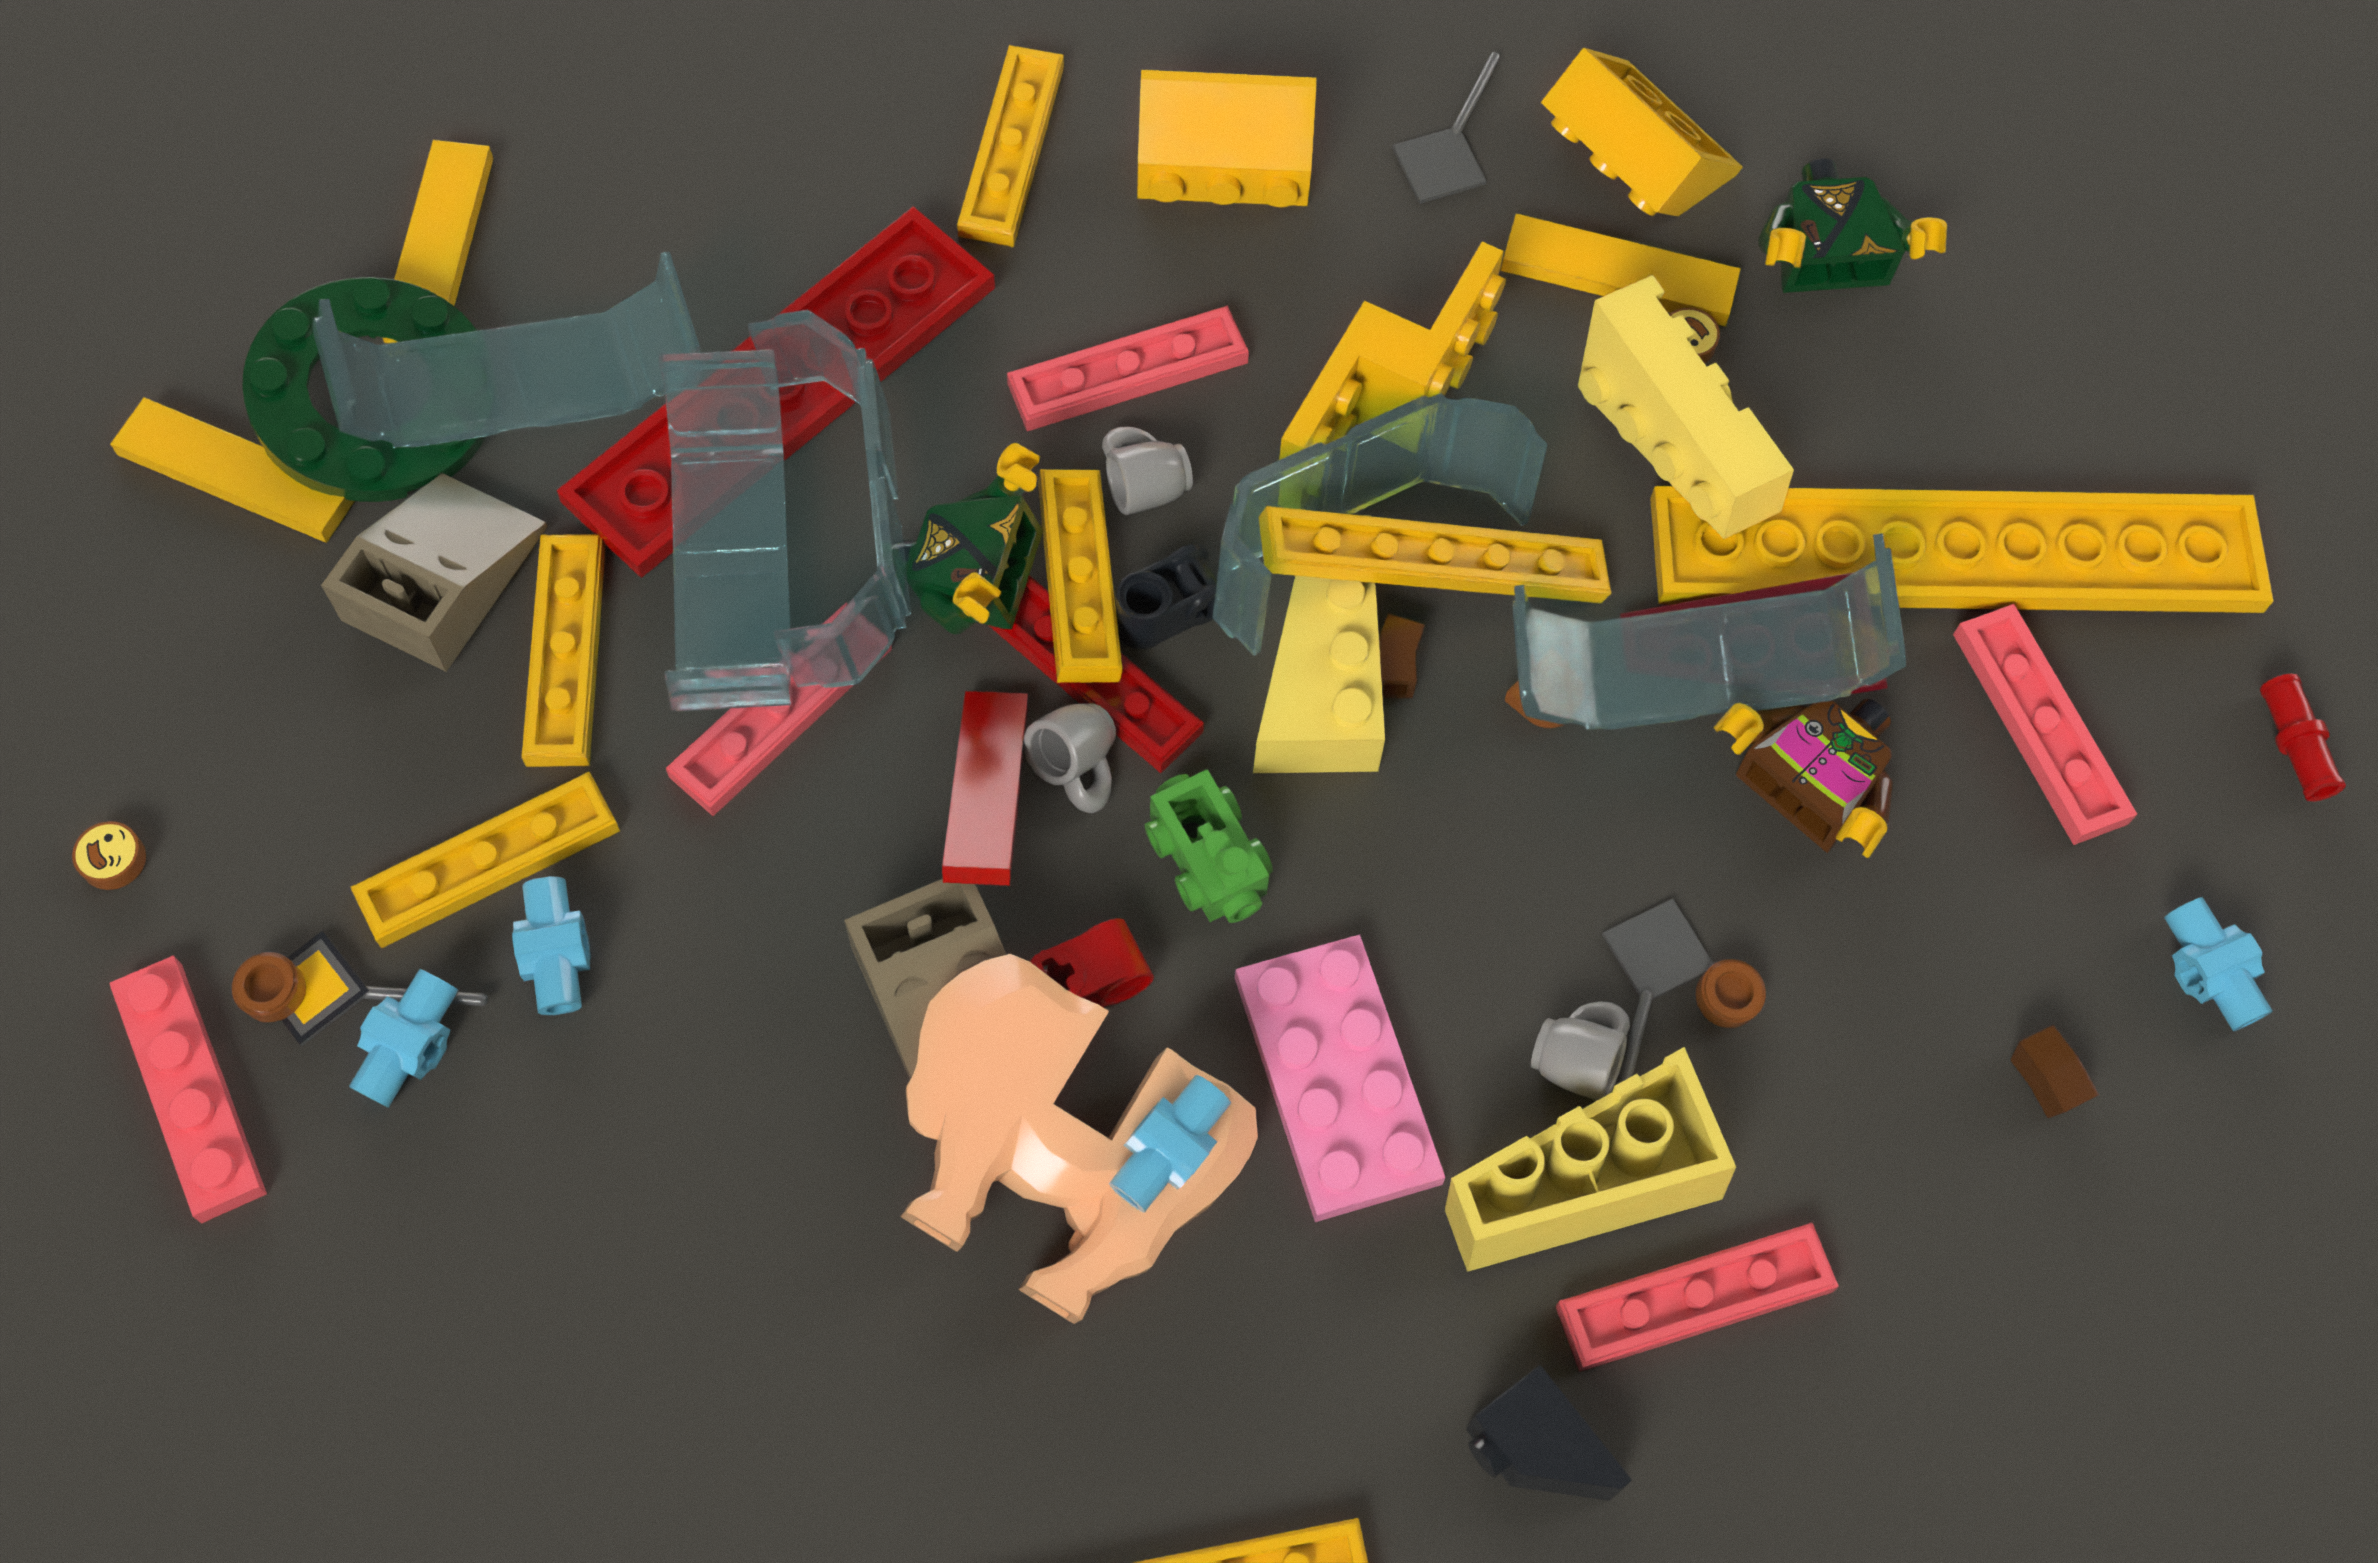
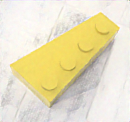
M1652 275L1595 300L1578 388L1581 390L1584 398L1590 404L1595 405L1615 425L1621 437L1625 441L1632 443L1654 466L1657 474L1663 480L1668 481L1691 504L1695 514L1702 520L1707 521L1725 539L1782 511L1794 469L1748 407L1741 411L1737 410L1733 404L1732 394L1728 386L1729 379L1717 363L1707 367L1688 342L1693 339L1695 332L1682 315L1673 319L1670 317L1658 300L1662 298L1665 291Z
M1295 576L1256 742L1253 773L1378 772L1385 743L1375 583Z
M1685 1047L1665 1057L1660 1066L1640 1077L1638 1074H1635L1614 1086L1612 1093L1583 1109L1578 1106L1557 1118L1555 1125L1534 1137L1529 1138L1525 1136L1452 1177L1445 1212L1466 1270L1469 1272L1722 1200L1736 1165Z

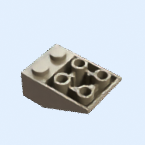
M440 474L357 535L321 586L342 622L447 672L548 526L545 521L452 477Z
M943 879L844 920L851 949L909 1079L912 1078L917 1065L920 1032L929 1002L946 984L961 972L985 960L1006 955L995 925L975 884L943 883Z

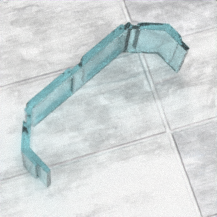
M670 252L661 253L655 282L603 313L376 345L338 331L329 299L319 300V317H313V334L340 432L369 441L381 439L392 443L393 448L426 446L495 435L509 429L534 425L545 427L624 414L629 410L641 409L643 404L652 398L666 395L697 377L701 365L700 346Z
M809 310L782 313L776 315L773 320L748 323L750 336L771 388L825 381L861 405L878 570L832 623L774 631V636L797 687L818 684L825 688L855 685L864 679L890 648L895 638L894 632L897 629L907 628L905 616L911 615L908 582L906 580L903 533L900 518L893 499H898V486L890 413L873 359H868L865 348L856 349L853 342L845 334Z
M774 350L659 354V366L666 397L672 475L676 670L665 671V681L669 692L672 711L791 705L792 646L785 467L779 381Z
M1439 393L1430 398L1426 395L1356 425L1347 435L1328 444L1316 443L1247 474L1239 484L1235 485L1233 504L1230 503L1222 536L1213 610L1214 621L1229 637H1237L1252 655L1261 652L1272 575L1258 559L1263 556L1258 516L1266 506L1353 514L1420 482H1428L1489 493L1523 526L1529 523L1548 443L1536 433L1532 422L1514 405L1475 398L1454 400L1448 399L1442 393Z
M1883 533L1874 534L1875 561L1826 590L1590 623L1532 609L1524 585L1514 586L1513 618L1519 691L1525 715L1557 724H1578L1586 726L1587 730L1600 728L1611 730L1697 718L1700 715L1727 712L1737 703L1745 704L1754 711L1827 702L1839 697L1851 696V692L1865 684H1874L1906 667L1905 645L1891 549L1885 548Z

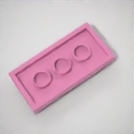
M1352 936L1236 969L1235 981L1314 1221H1322L1443 1185L1446 1177L1361 936Z

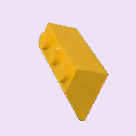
M1583 47L1541 101V104L1555 116L1551 121L1552 126L1573 143H1578L1581 140L1593 152L1589 157L1590 162L1611 179L1615 180L1619 176L1632 189L1628 193L1629 199L1650 216H1654L1656 213L1680 216L1734 178L1743 168L1634 65L1625 59Z
M1141 70L1137 199H1155L1160 202H1173L1176 200L1213 202L1219 205L1246 203L1268 204L1274 207L1308 206L1312 169L1316 78Z

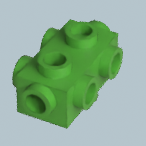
M1208 769L1192 777L1182 774L1164 782L1156 790V793L1150 796L1151 821L1145 823V830L1156 854L1160 858L1171 854L1182 874L1175 876V883L1183 902L1191 912L1202 908L1209 922L1224 915L1229 923H1236L1250 917L1263 904L1260 898L1267 895L1269 874L1273 872V867L1262 843L1257 838L1249 841L1238 821L1242 820V814L1233 793L1227 786L1218 788ZM1188 823L1201 825L1198 827L1196 839L1188 837L1183 829L1184 825Z

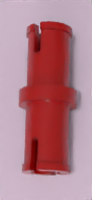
M2284 674L2264 683L2260 687V693L2268 705L2278 730L2275 743L2280 753L2289 756L2303 788L2305 799L2313 802L2321 801L2343 791L2346 784L2337 770L2326 740L2330 737L2329 730L2324 721L2316 719L2301 686L2300 677L2297 674Z

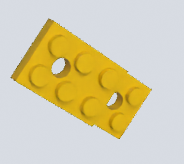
M1481 242L1430 330L1369 302L1364 301L1281 438L1275 502L1288 508L1298 509L1307 492L1314 495L1317 494L1330 468V461L1327 460L1334 446L1340 449L1345 447L1355 425L1361 426L1411 450L1415 448L1424 430L1431 434L1435 432L1448 403L1443 397L1450 386L1456 389L1461 387L1473 360V356L1468 355L1475 342L1484 345L1495 326L1498 313L1493 311L1502 294L1506 282L1505 278L1498 275L1503 250Z

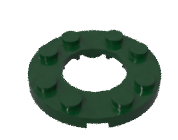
M378 277L347 278L316 286L292 298L276 310L258 331L249 348L243 370L242 389L249 422L257 438L265 448L267 456L285 474L298 483L321 493L345 497L346 500L383 502L407 498V492L424 487L440 474H445L449 477L454 476L472 459L482 445L489 431L495 408V381L492 362L484 341L473 324L455 306L442 297L422 287L394 279ZM369 336L373 339H376V337L393 339L409 347L426 364L432 381L429 401L417 419L396 432L377 436L347 433L327 423L312 406L308 386L311 370L324 352L332 347L345 346L355 338Z

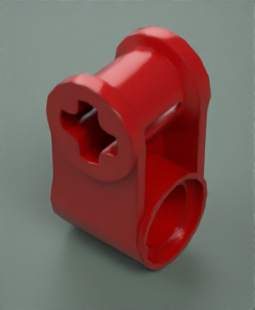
M1120 918L1099 923L1073 939L1050 949L1042 950L1033 956L1030 961L1069 992L1102 1007L1118 1004L1136 996L1154 980V975L1125 920Z

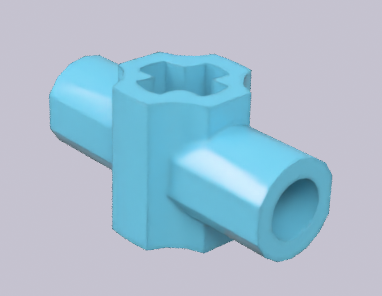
M548 876L529 880L522 885L526 920L513 922L512 939L519 974L524 981L534 980L539 1014L559 1015L574 1012L582 1007L578 972L590 970L591 953L584 917L580 910L570 912L566 880L564 878Z
M2203 897L2178 907L2164 917L2182 947L2172 955L2175 963L2174 976L2186 995L2195 997L2201 1004L2214 999L2233 1031L2242 1029L2273 1012L2254 981L2265 972L2261 960L2263 952L2251 933L2243 932L2235 924L2222 929Z
M419 969L400 1002L387 996L378 1006L372 1007L360 1027L361 1036L357 1045L369 1053L349 1087L389 1108L409 1074L422 1080L430 1070L435 1069L447 1049V1038L451 1031L440 1024V1021L459 990L440 978Z
M1199 1075L1193 1077L1173 1104L1164 1097L1161 1098L1125 1142L1124 1146L1133 1154L1109 1182L1110 1187L1131 1206L1143 1213L1147 1211L1168 1183L1177 1190L1180 1189L1195 1173L1217 1143L1208 1132L1231 1105L1229 1098L1210 1081Z

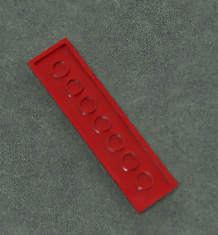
M913 206L556 491L561 503L594 534H598L604 544L638 576L644 577L995 289L994 274Z

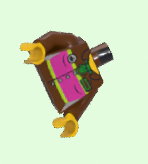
M1820 698L1809 707L1795 703L1760 711H1754L1745 704H1734L1713 728L1717 733L1721 730L1727 731L1736 739V742L1731 747L1735 754L1740 755L1749 744H1753L1748 749L1736 776L1826 853L1834 847L1838 840L1842 842L1844 838H1852L1864 847L1863 856L1869 858L1887 832L1893 781L1884 770L1893 754L1891 749L1878 739L1891 725L1888 712L1879 703L1871 699H1863L1849 714L1828 698Z

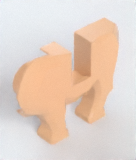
M1008 954L985 960L961 972L946 984L928 1004L920 1032L917 1065L906 1087V1100L910 1125L919 1134L937 1140L934 1152L935 1171L930 1191L910 1202L900 1217L953 1250L959 1251L970 1234V1222L979 1217L983 1212L987 1193L995 1181L1001 1182L1022 1198L1064 1208L1067 1223L1074 1230V1234L1068 1244L1071 1253L1054 1265L1028 1274L1019 1290L1075 1324L1083 1319L1092 1296L1120 1280L1139 1276L1148 1271L1174 1232L1208 1209L1240 1174L1250 1158L1258 1138L1256 1108L1229 1085L1192 1066L1167 1047L1155 1058L1108 1138L1060 1109L1053 1103L1109 1011L1096 1003L1069 992L1031 962ZM1199 1075L1210 1081L1231 1101V1105L1208 1132L1217 1143L1195 1173L1180 1189L1177 1190L1168 1183L1147 1211L1143 1213L1126 1202L1109 1185V1182L1133 1154L1124 1144L1161 1098L1164 1097L1173 1104L1193 1077Z

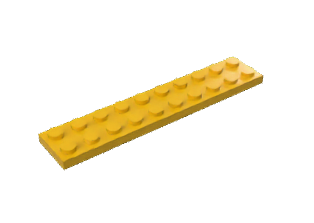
M1655 486L1650 498L1659 604L1672 605L1863 570H1870L1879 608L2001 609L2014 604L2017 609L2264 613L2273 603L2254 495L1788 488L1781 512L1725 539L1707 521L1702 520L1695 514L1691 504L1673 486Z

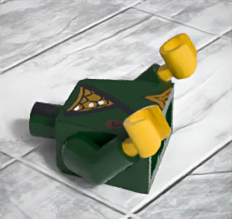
M1828 158L1813 160L1803 167L1801 172L1803 181H1798L1791 185L1785 203L1773 208L1758 238V246L1766 255L1765 264L1773 266L1775 262H1781V286L1783 293L1888 286L1905 251L1910 252L1909 256L1911 259L1922 258L1925 250H1934L1940 254L1946 253L1947 223L1942 219L1929 217L1920 218L1914 222L1908 220L1886 198L1880 196L1873 180L1867 177L1839 179L1834 161Z
M1018 443L1010 444L1003 451L997 464L998 475L987 488L957 502L935 504L927 510L917 540L894 539L889 545L887 563L890 572L893 575L906 576L908 584L920 599L922 610L950 634H961L975 623L1002 629H1012L1043 533V529L1023 496H1021L1024 491L1030 492L1036 487L1037 476L1031 470L1039 463L1040 456Z

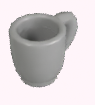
M1134 427L1114 428L1103 438L1102 449L1107 458L1106 474L1108 485L1115 505L1121 513L1129 515L1166 505L1179 498L1184 492L1192 489L1193 474L1191 463L1185 448L1181 444L1173 445L1169 442L1156 441L1148 432Z
M1094 703L1071 704L1052 711L1028 726L1023 738V749L1027 762L1034 773L1045 782L1053 785H1064L1068 799L1081 811L1092 814L1099 812L1107 804L1111 793L1112 777L1105 756L1115 741L1116 729L1111 716L1105 709ZM1091 769L1093 783L1089 789L1085 790L1079 776Z
M1598 1001L1579 1007L1569 1018H1559L1557 1020L1547 1018L1540 1029L1533 1049L1531 1067L1539 1070L1540 1074L1549 1082L1565 1090L1596 1101L1612 1092L1624 1059L1627 1045L1626 1035L1630 1029L1628 1015L1620 1006L1612 1002Z

